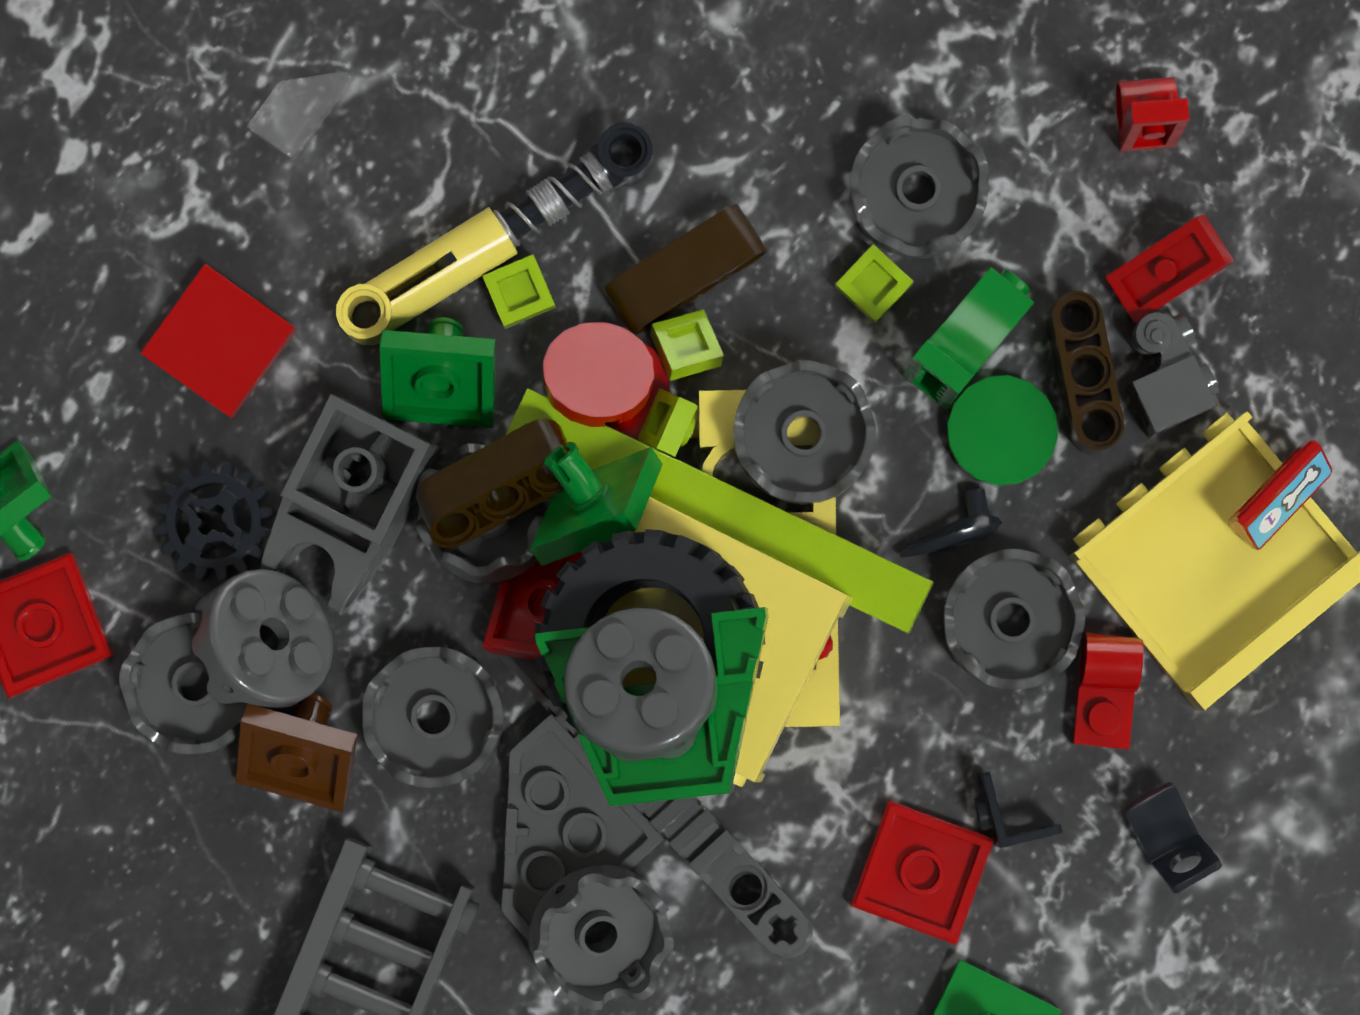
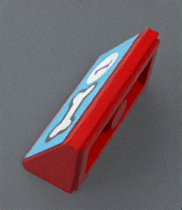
M1316 440L1302 443L1228 520L1230 522L1228 525L1253 549H1261L1331 476L1332 467L1321 445Z

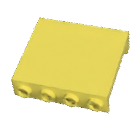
M1248 411L1238 416L1235 420L1228 412L1201 433L1208 441L1192 455L1184 447L1159 468L1165 476L1150 490H1147L1142 483L1131 490L1116 503L1122 513L1106 526L1099 518L1073 538L1079 548L1068 556L1136 638L1143 640L1145 650L1196 711H1204L1360 582V551H1355L1311 497L1259 550L1253 549L1228 525L1230 523L1228 520L1282 464L1248 423L1253 418Z
M649 497L637 530L633 531L634 533L645 532L646 529L663 530L671 534L682 535L719 553L728 564L734 566L745 579L743 583L749 593L754 594L759 608H768L769 618L765 632V645L762 646L760 661L764 663L760 679H755L733 784L743 787L747 779L753 782H762L765 776L762 771L838 618L844 617L853 598ZM649 587L629 592L619 598L606 614L608 616L617 611L632 608L658 609L673 614L689 624L704 640L701 622L692 606L681 596L667 589ZM635 668L625 676L623 687L656 683V674L648 668Z

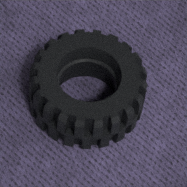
M646 529L645 532L637 533L628 530L612 534V539L606 542H593L581 550L583 556L574 564L567 562L556 574L561 580L554 591L546 590L540 604L541 607L546 608L543 623L535 624V634L590 628L597 621L604 618L612 605L627 593L649 587L663 588L681 596L696 612L702 625L704 643L712 657L717 676L718 669L711 613L759 608L754 594L749 593L743 583L745 580L734 566L728 564L719 553L682 535L671 534L663 530ZM541 655V657L535 658L538 674L546 676L550 688L545 692L554 707L562 708L567 715L565 720L577 730L566 704L562 702L554 684L555 679L545 657ZM760 660L756 674V678L759 679L764 663Z

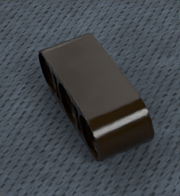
M734 204L609 282L603 288V291L627 329L636 336L651 328L653 323L664 320L753 264L765 255L768 249L739 204Z
M1071 291L1063 294L1051 307L1047 316V330L1068 436L1071 443L1080 452L1088 455H1098L1109 450L1121 439L1124 432V417L1100 304L1089 293ZM1066 306L1080 307L1088 317L1087 329L1082 332L1067 330L1060 320L1062 308ZM1079 359L1091 361L1099 372L1097 385L1093 387L1078 385L1071 375L1073 362ZM1099 414L1107 420L1110 426V434L1106 441L1094 442L1084 435L1082 421L1085 415Z
M537 419L529 422L421 482L416 490L415 497L432 542L444 548H453L466 544L564 491V488L552 471L544 464L547 456L561 445L564 446L565 451L568 453L565 447L568 442L561 425L550 419Z

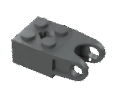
M330 394L281 493L283 498L263 554L261 569L283 573L286 567L305 548L312 545L321 546L330 554L335 566V576L328 609L339 616L346 613L356 602L393 548L416 502L415 496L418 480L425 470L433 468L442 447L347 399ZM368 459L370 462L369 468L372 470L371 476L368 481L363 480L361 486L357 484L360 476L353 471L354 465L357 462L366 464Z

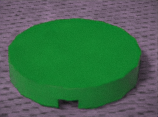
M1010 375L986 377L967 387L952 405L946 425L948 445L958 467L975 481L994 487L1016 485L1037 475L1052 457L1058 439L1056 413L1047 396L1029 381Z

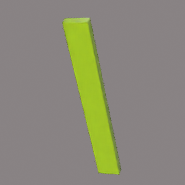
M528 388L506 433L507 435L537 419L554 420L561 425L567 442H574L578 446L579 452L592 470L650 447L606 425L605 427H588L570 421L552 407L546 396ZM652 447L663 465L651 492V498L852 597L850 606L906 633H910L934 583L933 581Z

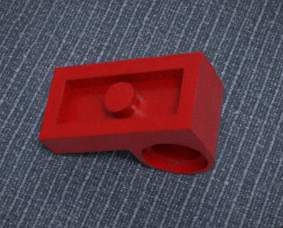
M1174 77L1117 82L1115 98L1120 152L1175 148L1190 117L1188 98L1178 99Z
M1203 214L1175 230L1105 278L1134 323H1138L1146 315L1154 313L1181 294L1211 278L1235 260L1206 215Z
M1083 633L1080 644L1071 744L1130 750L1134 695L1139 690L1143 668L1144 645L1142 639Z

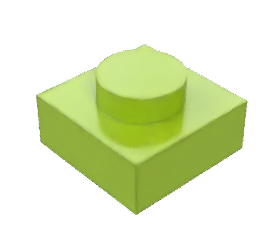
M873 244L835 284V288L868 319L876 324L913 285L914 281Z
M534 254L483 275V279L505 329L556 308Z
M704 309L652 324L650 336L669 381L722 365L724 354Z
M659 388L637 440L676 457L680 446L685 445L693 433L695 427L694 414L698 405Z

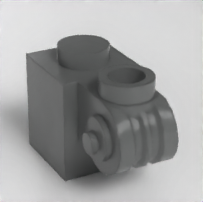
M1156 312L1142 318L1132 330V347L1136 353L1143 357H1156L1157 366L1154 373L1132 382L1126 387V390L1147 436L1150 438L1215 408L1217 403L1213 396L1219 394V388L1209 366L1206 363L1199 366L1195 356L1192 355L1188 347L1195 344L1196 339L1192 327L1183 313L1172 317Z

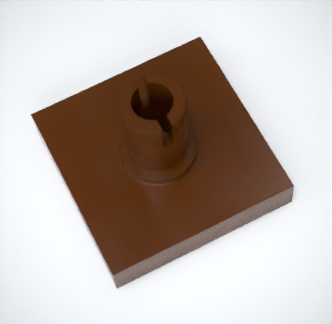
M311 694L298 702L294 716L247 704L240 723L236 783L343 813L350 793L357 734L327 726V720L332 713V705L328 700L318 695Z

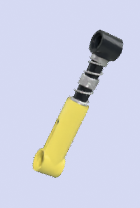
M620 122L610 126L602 133L599 142L589 148L590 151L586 155L580 157V164L576 166L568 164L567 172L559 177L553 178L549 176L544 181H540V184L537 183L530 190H526V197L517 203L506 202L505 210L500 213L496 210L492 212L490 207L484 209L365 284H358L348 288L340 296L336 305V317L340 327L354 342L361 345L379 344L381 342L382 330L394 331L518 254L515 248L520 246L521 238L532 231L540 234L542 225L547 223L549 226H552V223L559 222V219L569 215L568 209L574 205L581 208L582 201L595 192L602 195V192L605 193L606 190L609 191V188L612 189V187L616 190L621 186H632L642 182L649 175L653 166V145L649 135L642 127L633 123ZM622 142L635 144L642 153L640 159L629 167H621L610 158L612 149ZM437 270L436 274L390 301L395 295ZM363 302H374L381 309V316L378 322L370 328L356 327L352 321L354 309Z

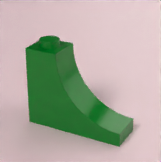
M990 267L948 319L913 356L903 377L946 411L1033 305L1034 301L1026 296L1030 288L1009 270L1004 269L999 274Z

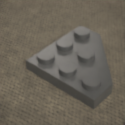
M553 714L549 715L516 745L509 755V786L501 911L528 941L529 927L534 910L543 895L557 881L571 872L588 866L612 865L631 870L665 839L633 804L609 806L585 751L578 745L573 736L558 723Z

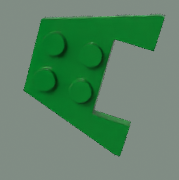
M760 607L711 613L718 675L716 676V707L698 731L692 747L685 754L674 759L654 758L637 762H625L617 759L593 742L587 741L580 733L567 705L564 679L566 664L572 649L589 628L535 634L539 651L546 659L555 679L554 684L562 702L568 708L579 733V740L609 806L731 793L768 623V608ZM656 683L626 686L623 689L631 695L642 696L649 693Z

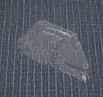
M346 71L281 81L247 127L294 161L351 84L353 78Z

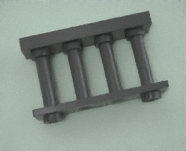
M353 838L346 839L274 1015H303L311 995L321 998L322 994L374 1015H424L457 932L467 935L480 905L471 901L475 888L466 884L462 885L456 900H453L375 868L376 862L367 858L372 846ZM365 889H369L447 921L435 952L433 953L353 920L354 914L346 911L354 890L363 893ZM346 941L425 973L414 1004L410 1005L332 973L333 967L325 964L332 943L342 946L343 942Z

